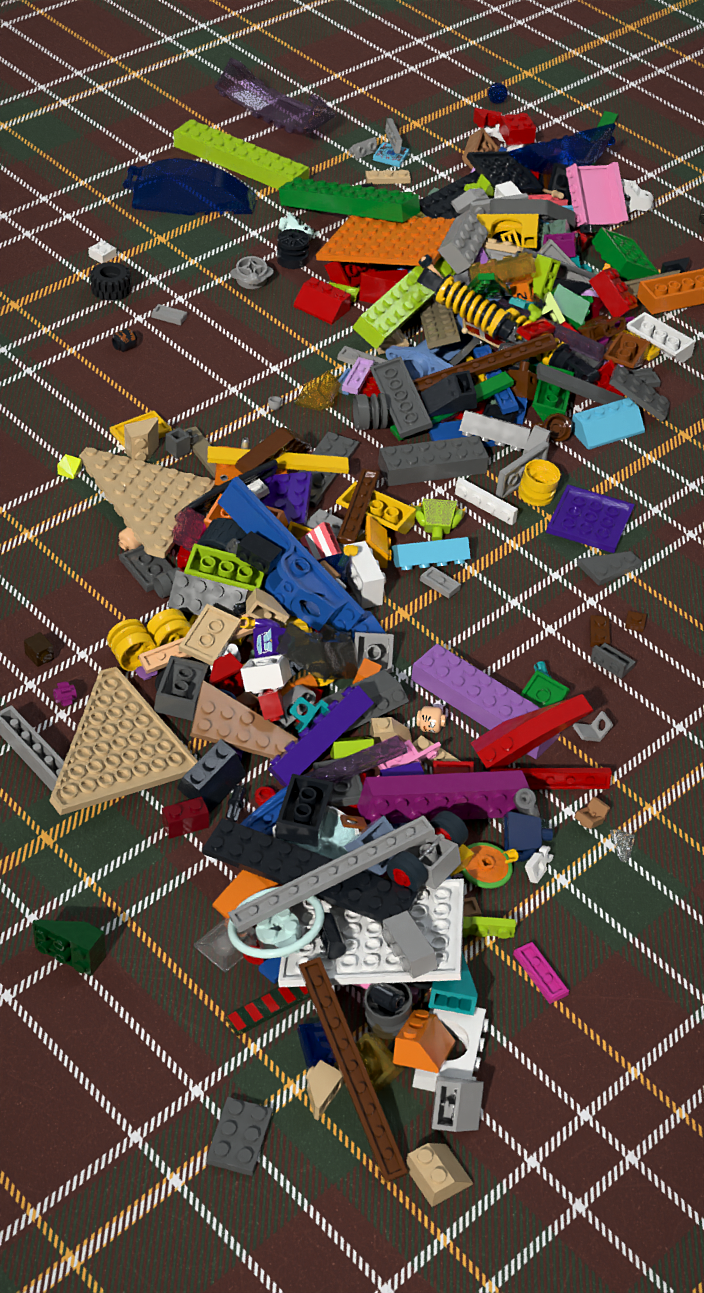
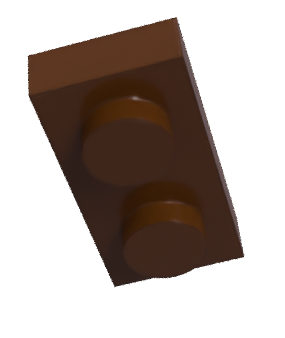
M590 615V647L595 645L600 647L604 643L610 645L609 616Z

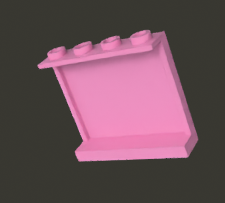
M618 162L602 166H577L573 164L566 168L574 212H576L575 221L577 227L587 224L620 225L628 221Z

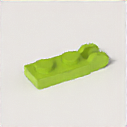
M463 916V937L474 934L478 937L498 936L502 939L514 938L515 919Z

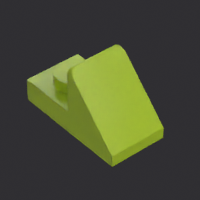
M483 174L480 175L477 183L466 184L464 187L465 191L481 188L487 196H494V189Z

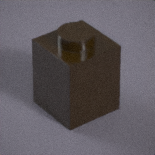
M41 632L24 640L25 654L37 667L54 659L53 645Z

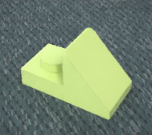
M551 292L546 293L543 300L546 305L542 306V315L551 311L550 317L553 322L561 324L566 320Z

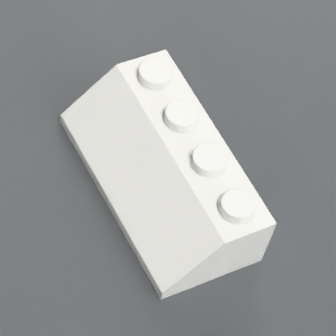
M644 312L626 324V329L630 333L651 341L650 344L677 361L683 363L692 357L695 340Z

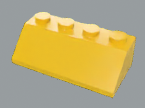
M356 481L336 500V504L348 509L357 485ZM374 490L365 517L371 516L378 523L406 535L415 524L416 509Z

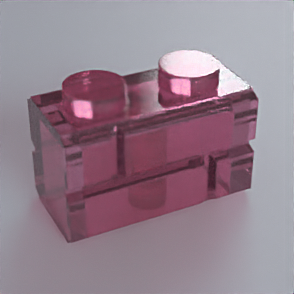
M186 507L182 512L179 511L175 517L177 524L172 530L174 534L173 542L183 546L182 548L188 551H192L193 545L197 544L201 538L204 516L198 512L195 513V510Z

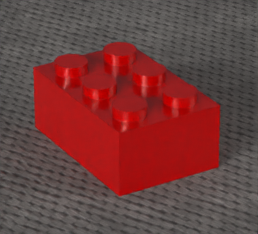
M611 267L602 270L590 279L589 283L613 317H624L638 307L637 299L629 293L627 284L620 280L618 271Z

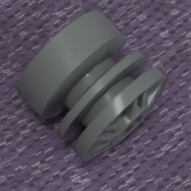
M379 393L378 396L371 394L370 402L366 394L354 395L353 420L355 429L368 430L370 422L373 429H378V425L380 429H385L388 419V406L384 393Z
M404 982L387 983L403 991L405 995L403 1007L396 1012H391L374 1003L370 993L376 983L370 984L364 998L368 1029L375 1036L382 1039H394L413 1012L410 988Z

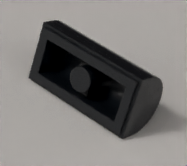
M324 912V923L319 936L327 958L329 960L337 959L345 954L346 945L335 916L332 913Z

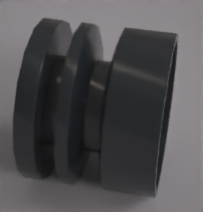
M286 229L278 234L277 262L279 265L287 269H300L308 264L310 237L306 232L299 229Z

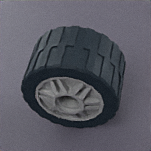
M217 518L210 523L197 544L225 551L231 539L236 538L241 541L247 534L234 520Z

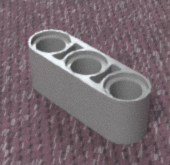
M297 685L283 696L285 714L281 715L282 719L273 723L282 729L286 728L296 719L290 714L289 710L287 711V708L289 706L291 708L296 699L303 695V698L313 705L316 700L315 693L303 685ZM299 704L296 711L301 715L307 710V707L304 704Z

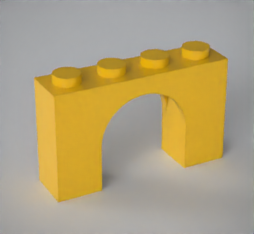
M477 214L478 221L485 226L488 232L485 240L492 238L498 232L515 229L521 235V247L537 248L539 214Z

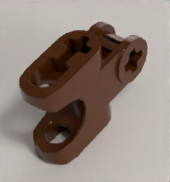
M600 315L585 322V325L578 327V332H581L582 335L581 344H591L600 338L611 337L626 329V320L620 316L609 319L607 315ZM620 321V326L616 328L615 323Z

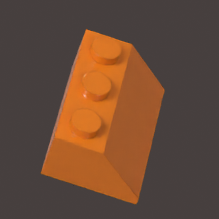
M413 1010L395 1038L393 1063L439 1073L455 1046V1039L436 1015L430 1014L426 1010Z

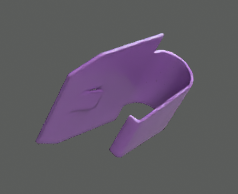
M143 666L136 667L135 672L140 678L147 680L152 678L151 676L157 675L158 670L146 674Z

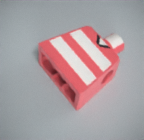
M322 522L300 539L302 545L318 562L343 555L331 526L327 522Z

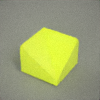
M65 454L57 465L58 474L74 479L82 469L81 459Z

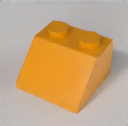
M366 516L364 541L372 549L373 557L375 560H378L380 568H387L388 561H391V550H388L391 546V538L387 537V529L371 516Z

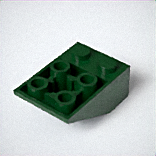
M33 920L35 948L40 953L48 954L58 962L66 963L77 972L85 973L89 976L93 975L106 958L105 933L103 930L87 922Z

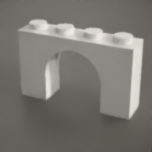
M475 1007L474 1016L430 1008L429 1013L436 1015L448 1032L463 1042L467 1051L456 1060L445 1061L439 1073L416 1069L412 1087L435 1092L436 1076L476 1081V1077H472L473 1071L478 1072L481 1058L476 1056L477 1051L482 1052L485 1038H481V1032L486 1033L489 1019H485L486 1009Z

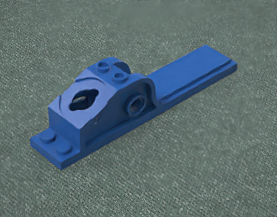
M238 476L233 478L217 503L246 534L252 531L282 549L280 560L265 579L264 587L266 592L272 595L289 615L296 616L315 630L320 631L329 624H332L343 637L349 634L365 614V611ZM296 565L301 566L303 571L299 570Z

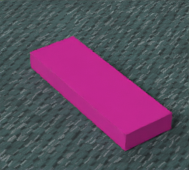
M533 942L514 950L513 955L549 1004L568 996L569 990Z

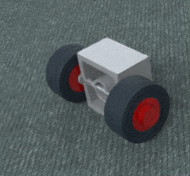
M439 812L429 822L435 830L434 836L398 853L389 861L386 869L392 882L408 887L414 892L422 885L435 890L461 864L459 848L466 842L469 834L464 822L452 812Z

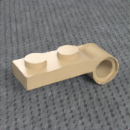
M488 238L483 244V248L514 254L517 251H522L524 248L512 245L510 241L500 243L497 242V239Z

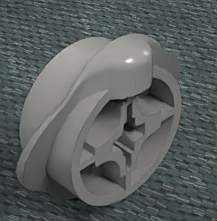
M255 256L240 259L236 264V268L230 271V276L246 289H258L264 286L267 278L273 275V269L268 267L263 259Z

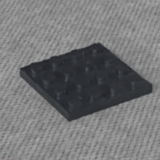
M515 151L468 152L466 156L479 175L483 174L491 183L494 193L496 185L512 181L521 193H541L543 190V186Z

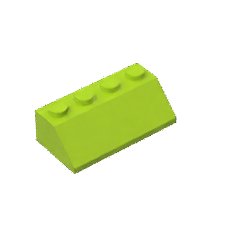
M198 544L193 545L184 573L250 591H254L255 588L261 590L266 576L265 573L241 561L236 557V554Z

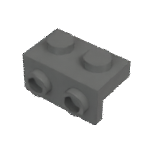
M606 643L600 647L595 645L590 659L620 679L629 673L636 663Z

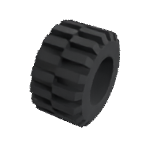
M104 262L92 268L90 272L91 290L95 297L106 301H116L130 293V270L124 267L123 264Z

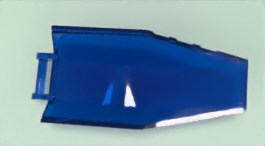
M612 123L576 132L572 136L565 135L563 138H554L549 142L543 141L508 151V153L528 169L548 175L552 173L554 162L569 166L573 164L577 166H590L601 157L608 146L615 144V138L612 134L616 124Z
M170 158L155 161L142 167L131 165L128 168L127 178L122 184L125 189L134 190L132 199L133 209L195 215V212H205V215H210V212H219V215H224V211H234V214H252L257 199L255 192L228 172L191 159ZM133 176H137L136 181H132Z

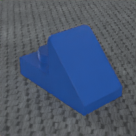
M514 396L518 403L519 413L513 423L523 425L528 399Z

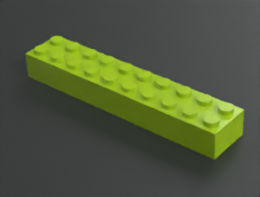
M190 119L174 131V147L279 190V187L283 186L284 183L291 182L296 177H301L304 180L309 179V167L245 142L242 139L235 138L230 134L198 123L195 120Z
M443 256L434 265L443 278L448 274L452 276L457 274ZM416 266L366 310L352 327L376 350L434 297V291L417 282L424 269L421 266Z

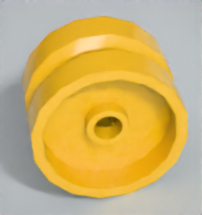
M166 609L152 617L146 627L157 647L185 637L191 629V625L178 609Z

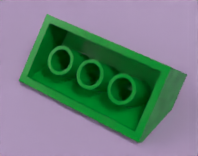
M546 365L568 375L574 376V372ZM538 379L532 407L543 422L547 416L553 413L565 415L570 391Z

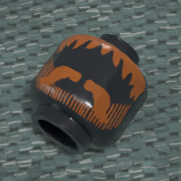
M125 328L114 333L112 344L116 350L125 352L136 346L137 336L130 329Z

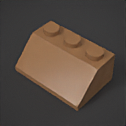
M482 127L469 136L462 159L466 165L473 169V166L466 158L468 152L499 151L500 148Z

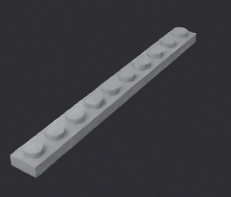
M423 815L228 912L229 917L240 933L434 836L435 830Z

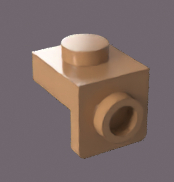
M593 797L588 807L578 810L574 818L583 827L592 829L603 823L610 807L597 797Z

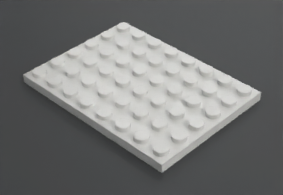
M464 879L444 880L435 890L422 885L417 890L419 897L410 912L411 917L436 953L438 969L412 979L409 972H405L402 969L400 958L393 955L390 943L384 941L381 932L384 930L383 923L319 899L324 912L332 913L335 916L346 945V952L340 958L329 960L318 933L308 945L299 950V953L289 954L287 958L281 957L278 977L279 987L306 986L298 968L299 964L318 957L322 960L331 985L461 980ZM307 900L289 908L290 913H293L299 920L302 936L307 934L312 928L316 916L314 907Z

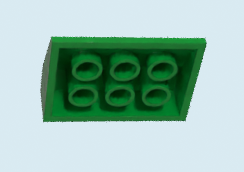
M601 227L591 241L595 246V250L601 254V258L618 271L620 279L630 280L660 274L632 238Z

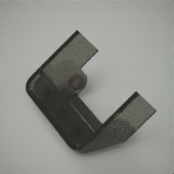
M289 623L276 649V652L314 676L324 680L354 679L358 672L351 635L343 631L339 632L324 623L320 633L316 631L306 633Z

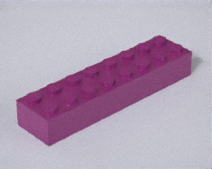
M522 770L366 777L357 808L367 825L382 816H385L389 823L394 824L408 823L423 815L428 821H431L441 811L452 812L461 820L503 818V815L507 812L520 814L514 804V795L520 789L530 788Z

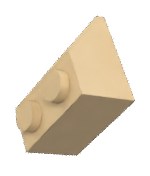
M157 417L124 425L125 453L128 458L148 461L159 447Z
M427 1143L407 1156L406 1169L432 1207L473 1184L446 1144Z

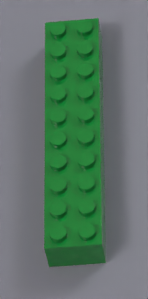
M301 177L293 178L291 182H286L283 186L279 187L280 204L282 206L396 222H405L420 213L419 194H412V192L389 191L386 188L375 189V187L366 188L362 187V185L350 186L348 183H327L324 180H304Z

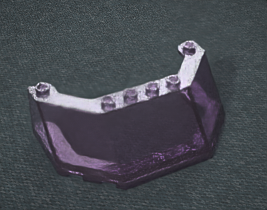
M231 57L214 87L220 96L227 97L252 113L253 117L257 119L260 117L268 124L271 122L279 129L282 127L290 134L292 132L295 134H309L336 116L335 112L321 97L311 94L308 100L313 106L304 104L276 91L272 87L268 88L263 85L264 82L256 78L244 64Z

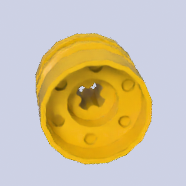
M537 459L529 461L525 465L518 488L519 496L530 505L545 506L550 504L560 480L561 474L559 469L553 463L546 460Z
M127 619L119 622L109 631L107 636L108 646L121 667L127 671H135L136 667L142 666L139 654L157 648L142 622L137 619Z

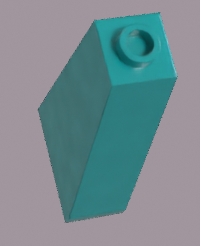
M463 951L461 980L432 981L429 1008L474 1016L478 994Z

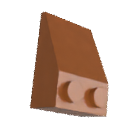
M620 332L603 355V359L609 361L612 359L615 363L634 369L641 366L646 360L651 341Z

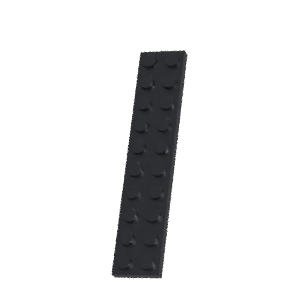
M225 818L220 820L202 848V854L282 885L333 861L331 858ZM362 871L315 896L328 903L383 923L384 919L408 911L410 914L419 897V892H414L408 887Z

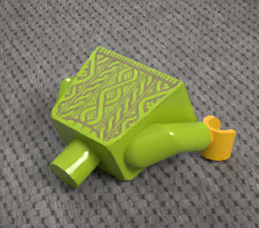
M423 498L422 507L421 503L418 506H414L413 503L411 504V507L416 509L415 518L424 527L425 532L432 533L433 541L442 540L443 534H449L450 529L455 528L462 520L466 508L459 509L456 506L457 501Z

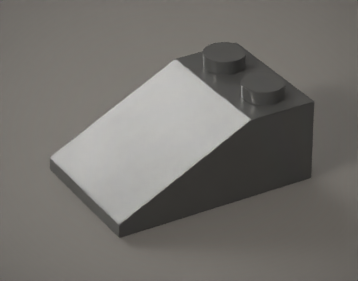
M170 656L156 693L154 711L193 721L201 683L203 680L205 681L209 665Z

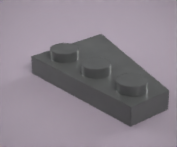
M629 551L577 559V565L600 586L641 568L642 561L633 552Z

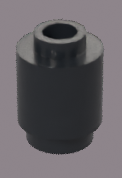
M376 983L371 989L370 996L374 1003L391 1012L398 1011L405 1003L404 992L387 983Z

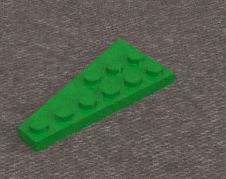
M478 273L468 285L466 293L468 294L471 290H474V297L480 294L485 299H493L494 296H512V290L495 273Z

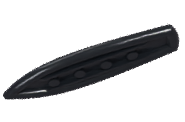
M275 459L240 474L238 477L246 486L258 479L264 481L276 473L278 462ZM232 479L192 501L179 511L174 518L176 520L187 519L211 510L220 493H224Z

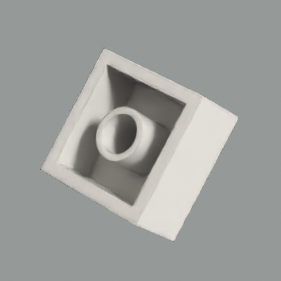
M102 240L89 248V257L102 264L116 257V248Z

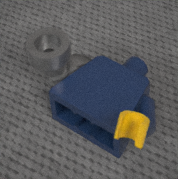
M527 788L517 791L513 798L520 814L507 812L503 815V854L506 853L509 856V860L505 861L506 864L528 860L542 847V841H552L553 838L552 828H541V818H539L540 814L537 804H535L536 796L533 791Z

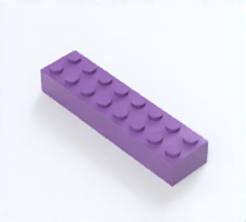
M439 644L433 646L413 664L412 681L489 730L506 720L541 709ZM560 733L527 754L537 759L559 738Z

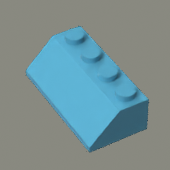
M630 398L573 414L572 432L588 450L645 432L639 407Z
M468 537L390 546L394 564L396 567H401L402 570H410L412 565H419V568L430 567V563L444 566L448 565L447 561H454V564L465 563V559H471Z

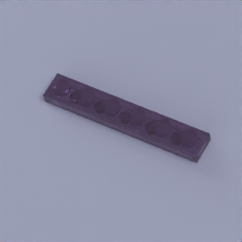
M396 735L302 776L330 781L336 784L408 753V748Z

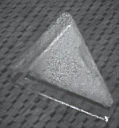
M619 829L610 830L620 861H629L635 836Z

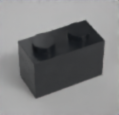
M250 531L239 542L236 557L268 575L280 560L282 549Z

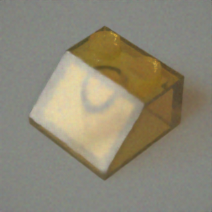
M328 370L305 383L295 404L318 411L324 408L327 409L333 405V400L338 395L341 384Z
M366 1032L355 1043L375 1093L389 1085L405 1069L402 1065L393 1063L394 1055L376 1034ZM335 1062L334 1065L339 1070L338 1065Z

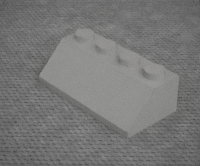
M465 410L459 431H463L462 435L468 437L472 436V434L478 435L480 440L488 442L489 439L493 440L496 445L502 447L505 444L511 445V449L521 452V449L525 448L531 429Z

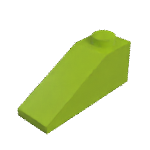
M537 254L532 269L533 291L544 300L545 294L552 290L561 262Z

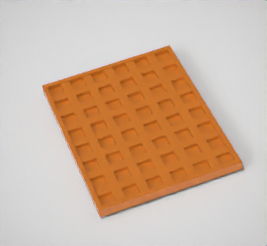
M351 215L318 251L316 260L420 266L419 260L423 256L429 255L433 260L431 264L434 266L442 256L438 249L455 218H416L413 216L405 222H396Z

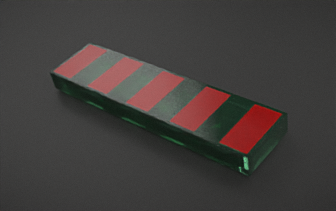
M306 986L278 987L226 1015V1021L235 1034L240 1036L310 998Z

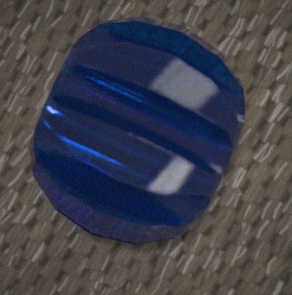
M502 83L492 84L488 89L489 100L496 104L506 100L508 95L506 86Z

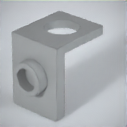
M601 711L591 725L574 723L573 728L582 740L600 742L612 728L613 724L605 712ZM603 719L605 721V728L601 731L599 729V722Z

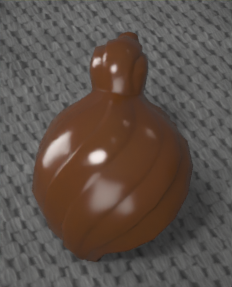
M553 413L547 416L544 422L533 423L531 427L533 428L537 425L551 431L550 438L553 441L562 442L569 438L573 423L566 415Z

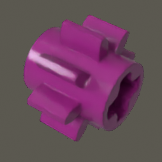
M66 681L57 683L58 688L53 689L55 702H61L63 707L73 705L72 700L77 698L74 685H69Z

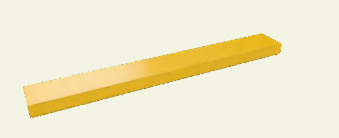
M208 446L207 463L235 465L250 449ZM284 452L275 459L278 462V468L344 474H348L349 471L348 457Z

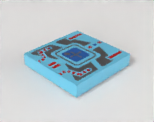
M383 142L373 155V160L400 167L408 156L410 149L401 147L400 154H396L391 144Z

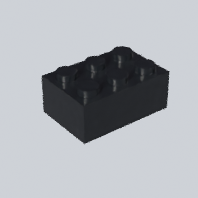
M292 774L276 821V838L318 847L333 798L334 782Z

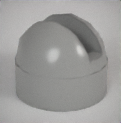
M272 396L268 398V405L271 410L275 411L281 407L282 399L280 397Z

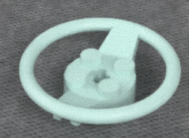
M273 887L257 892L248 897L247 899H245L242 903L238 905V907L279 887ZM315 895L306 899L314 907L316 916L312 928L304 936H302L298 918L293 913H290L289 909L258 923L256 935L261 949L253 948L243 943L239 939L237 929L231 919L228 922V936L233 946L248 956L264 959L283 956L287 958L289 954L299 953L300 949L308 945L318 935L324 923V908Z

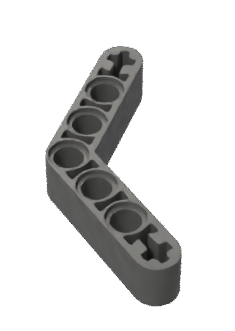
M490 200V214H539V219L548 223H553L559 219H567L569 228H575L576 212L549 200Z

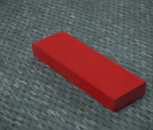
M543 318L518 327L516 332L529 341L553 333L556 327Z

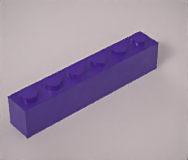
M359 685L348 686L341 693L343 696L338 701L335 699L327 706L329 710L324 715L322 713L317 715L313 719L314 724L310 728L305 727L298 734L300 737L295 742L292 740L284 747L286 751L281 756L277 754L270 760L269 763L271 765L267 769L283 787L289 785L292 774L300 775L374 704Z

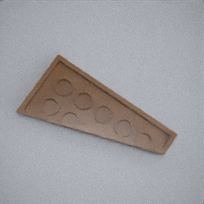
M202 681L190 736L217 743L221 739L231 748L271 759L277 754L281 756L286 751L284 747L292 740L295 742L298 739L269 720H264V717L206 681Z

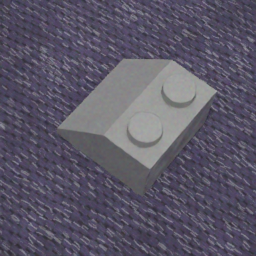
M355 632L353 671H358L363 659L367 658L382 665L380 671L386 670L388 673H392L394 634Z

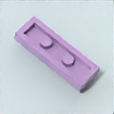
M358 357L342 385V391L358 395L371 372L370 367L374 366V361Z

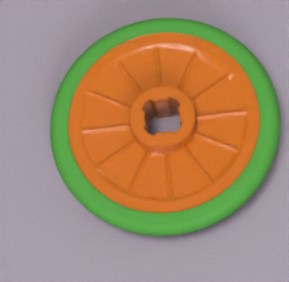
M484 842L467 846L474 855L461 873L470 883L481 888L492 889L503 886L509 881L512 876L513 866L512 862L505 863L506 860H509V856L506 853L503 854L504 851L501 848Z

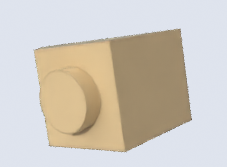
M255 588L246 600V614L255 619H272L279 623L281 628L289 618V614L272 595L258 588Z
M392 717L371 718L370 738L374 739V749H381L388 745L391 748H395L407 740H410L412 743L409 728Z
M321 1060L315 1067L312 1066L306 1075V1079H308L307 1092L314 1119L316 1120L321 1118L343 1086V1078L340 1071Z

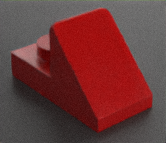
M475 108L473 122L480 128L483 127V129L486 125L496 127V125L500 124L502 113Z

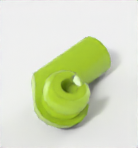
M533 303L528 306V310L531 313L529 319L533 322L537 321L542 315L541 309Z

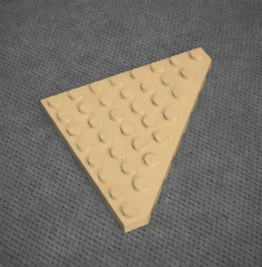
M86 447L79 455V459H81L82 465H85L87 473L95 479V484L98 488L104 491V496L109 503L114 505V510L119 517H123L125 525L134 532V537L139 544L144 546V551L148 555L165 559L195 517L176 520L174 516L192 501L217 486L214 484L215 480H211L208 477L180 472L176 469L161 467L157 464L153 465L142 460H134L126 456L112 454L111 452L99 451L95 448Z
M117 667L101 670L56 781L55 788L52 791L50 803L60 815L181 779L198 761Z

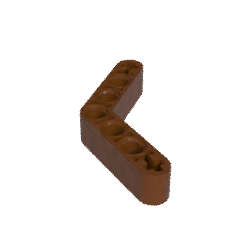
M280 427L243 455L236 462L235 468L243 474L271 460L277 459L286 451L307 454L311 450L312 445L300 434L285 427Z

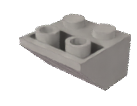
M436 1076L431 1118L432 1129L453 1132L478 1130L484 1082Z

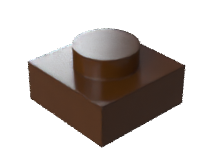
M628 611L625 629L643 632L646 614Z

